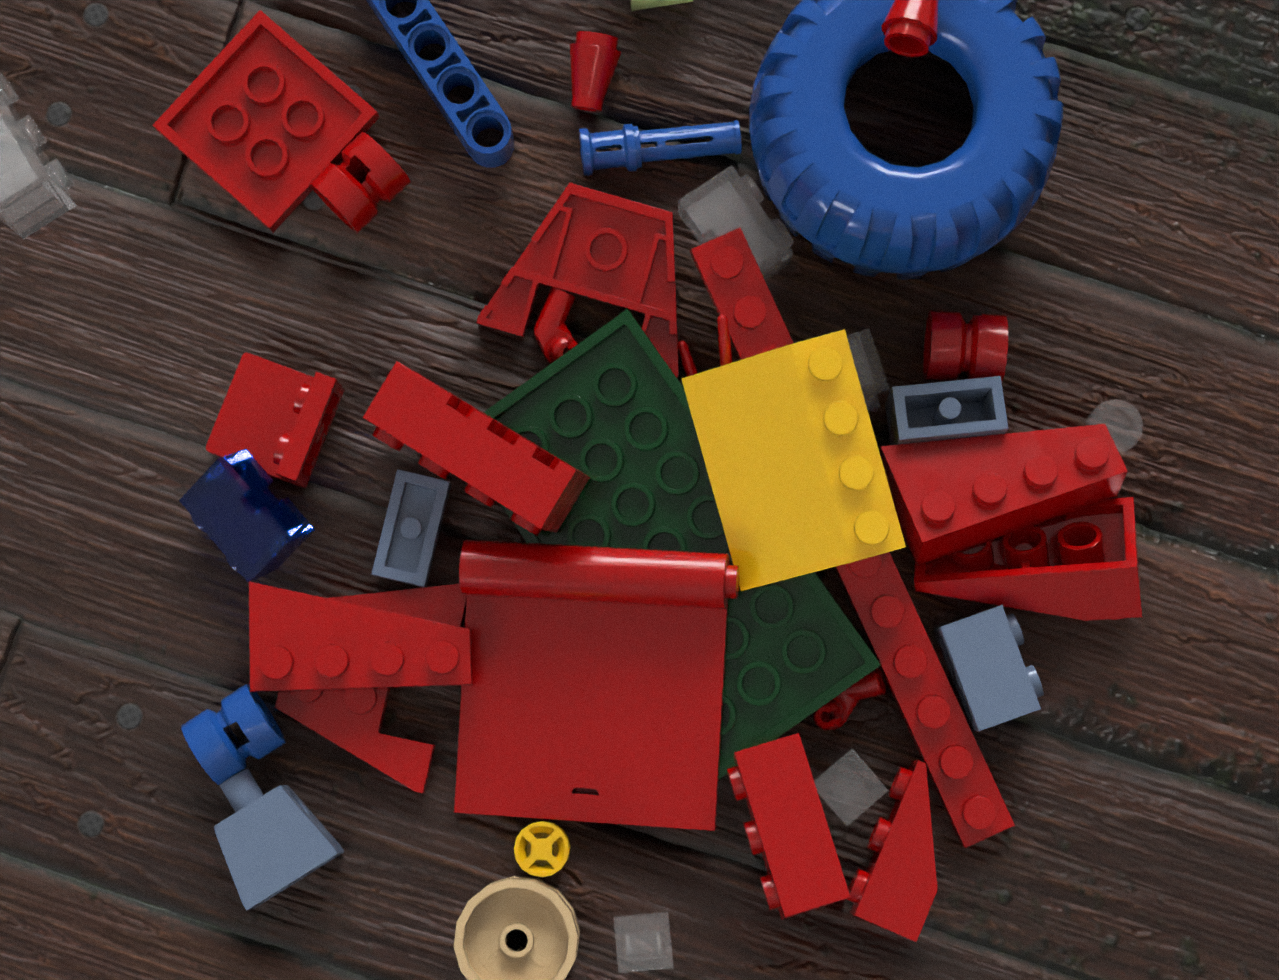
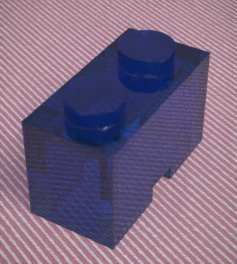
M244 449L217 459L179 501L191 514L194 524L201 531L207 533L225 554L230 567L241 574L249 583V581L251 582L277 570L315 529L288 497L280 502L268 489V486L273 482L272 478L249 451Z

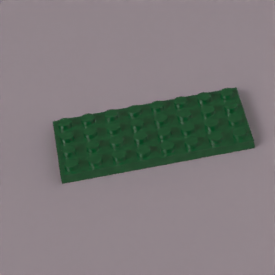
M628 309L483 412L590 477L557 533L541 530L537 536L513 522L527 543L724 553L729 555L730 565H733L684 387ZM501 505L506 514L510 518L513 514V511ZM815 572L740 591L739 587L737 599L728 598L719 779L727 774L728 768L736 766L734 752L777 739L881 665Z

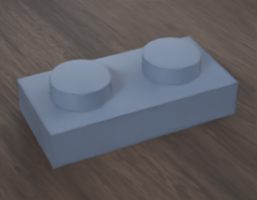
M397 469L371 575L422 588L427 587L452 485L450 481Z

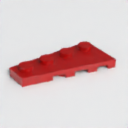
M249 581L250 692L473 685L472 633L468 628Z

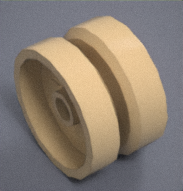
M514 875L490 883L467 902L456 922L454 950L460 971L467 980H565L578 955L580 928L573 906L558 888L540 878ZM514 929L522 930L528 939L527 946L525 948L520 946L517 951L512 950L507 945L511 937L509 932Z

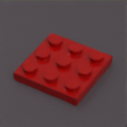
M259 10L152 126L242 207L274 233L311 193L312 188L309 182L329 163L337 164L342 159L341 152L361 132L366 133L380 117L371 105L265 13Z

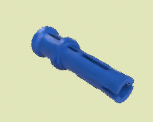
M738 120L727 123L687 125L639 131L638 126H633L632 123L624 124L622 130L590 133L587 128L579 129L581 162L584 176H592L594 170L626 167L628 172L637 171V168H642V163L690 159L731 153L741 154L742 151ZM710 139L709 142L666 145L668 142ZM654 144L656 147L641 148V145ZM609 148H619V149H620V150H616V151L596 152V150H599V149H609Z

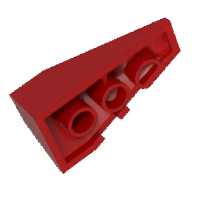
M1134 498L1107 499L918 566L915 562V591L1085 621L1142 617Z

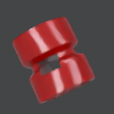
M361 132L341 152L343 162L340 165L329 163L309 182L312 190L327 207L357 234L379 214L377 204L380 201L391 202L411 183L410 178L400 165L365 132Z
M929 311L923 350V375L925 380L955 381L963 371L968 379L1001 376L1003 382L1008 353V320L1006 315L981 313L977 316L974 315L970 322L966 324L960 312Z

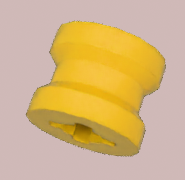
M548 821L534 822L523 828L517 836L514 845L515 859L521 869L529 875L536 877L551 876L561 870L569 859L571 849L569 837L563 828Z

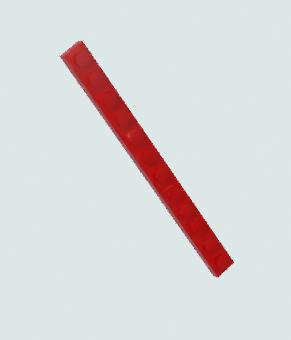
M741 227L690 250V254L718 315H726L728 317L730 340L739 360L793 344V340ZM890 552L834 567L870 647L881 664V671L923 762L926 763V769L961 845L967 848L1015 826Z

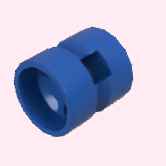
M245 684L223 698L220 711L214 712L206 709L181 725L182 733L191 751L205 772L217 785H221L229 778L246 769V758L252 756L256 759H262L286 743L278 723L257 692H250V684ZM235 722L238 723L246 736L241 742H239L229 726Z

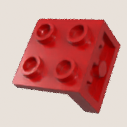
M244 353L206 444V450L213 455L306 489L345 389L336 378L317 371L313 377L251 353Z

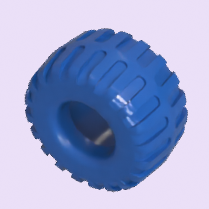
M801 0L794 7L782 28L771 42L759 66L753 84L749 107V132L753 157L768 200L773 201L779 210L780 220L795 237L801 234L812 244V252L830 263L833 262L834 258L855 266L853 269L854 273L863 276L875 277L879 272L896 273L897 279L900 280L921 278L927 272L940 270L941 273L965 264L1006 238L1024 220L1038 201L1049 179L1062 127L1063 103L1058 101L1061 78L1056 59L1054 57L1045 58L1043 54L1046 36L1033 17L1022 22L1015 14L1018 0H939L937 41L929 46L928 51L951 63L967 83L974 107L971 131L959 149L943 161L918 168L889 164L868 152L851 132L844 109L846 88L857 69L877 54L891 51L884 44L885 35L882 32V24L894 0Z

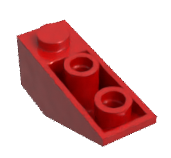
M913 760L909 769L900 766L894 777L888 797L896 801L888 820L879 817L873 828L867 848L875 852L867 871L857 869L848 889L850 898L847 900L854 902L850 913L854 916L917 942L938 887L926 763Z

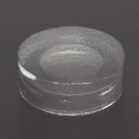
M1114 399L1101 403L1090 413L1086 421V426L1106 424L1120 454L1134 447L1143 431V423L1139 412L1134 406L1123 400Z

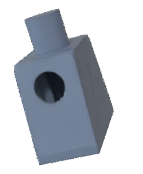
M249 769L239 772L220 785L235 813L215 825L214 831L246 911L260 906L344 853L341 845L288 785H280L263 794Z

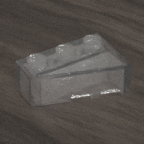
M0 72V219L22 239H25L77 206L68 192V189L73 187L75 183L58 158L51 162L48 161L40 148L41 145L47 142L46 138L30 115L21 119L12 103L19 100V97L4 74Z

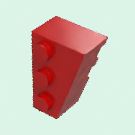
M796 733L734 752L736 766L728 768L727 773L736 801L745 798L752 820L744 822L743 825L752 854L762 853L768 875L760 877L769 910L778 908L781 920L850 898L800 734Z

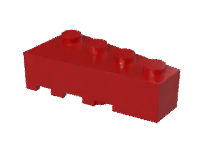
M398 361L394 364L363 416L364 419L377 426L372 433L375 438L397 451H400L403 445L406 444L422 454L417 462L418 464L443 479H446L449 473L454 474L468 483L463 490L464 492L491 508L495 501L513 511L510 520L537 536L541 530L558 532L590 478L588 475Z

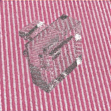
M668 911L613 917L618 973L673 968Z

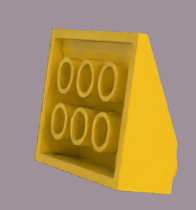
M845 329L681 378L733 565H739L740 591L848 564L906 547Z

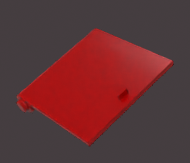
M465 540L460 555L459 583L461 592L467 594L465 628L470 629L472 633L473 685H461L454 813L715 831L728 598L737 599L739 565H730L729 555L724 553Z

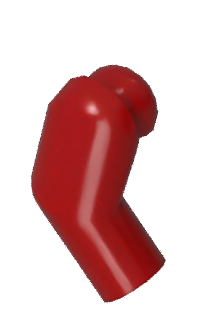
M551 287L534 326V336L545 359L550 363H553L578 345L565 323L576 297L554 287Z
M876 668L813 713L815 724L824 730L840 728L847 721L859 700L884 695L886 693V685L881 670Z

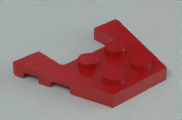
M569 183L532 236L531 242L518 261L502 280L492 299L478 315L476 323L524 337L539 285L554 287L645 314L642 330L678 379L679 358L673 212Z
M450 584L328 599L462 627L466 613L467 594L461 592L460 584ZM390 688L278 692L275 704L276 709L414 792L425 793L436 745L381 733Z

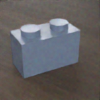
M1001 376L896 386L891 388L885 402L890 445L1005 434L1009 429Z
M1000 605L934 630L972 732H978L1041 709L1037 698L1044 695L1043 687L1034 666L1029 665L1025 667L1018 646L1024 644V637L1013 613L1006 615L1003 606Z

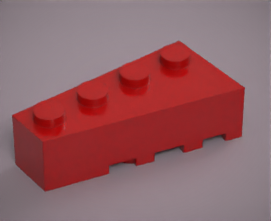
M1106 424L881 446L880 448L881 460L900 527L917 566L1116 497L1128 472Z

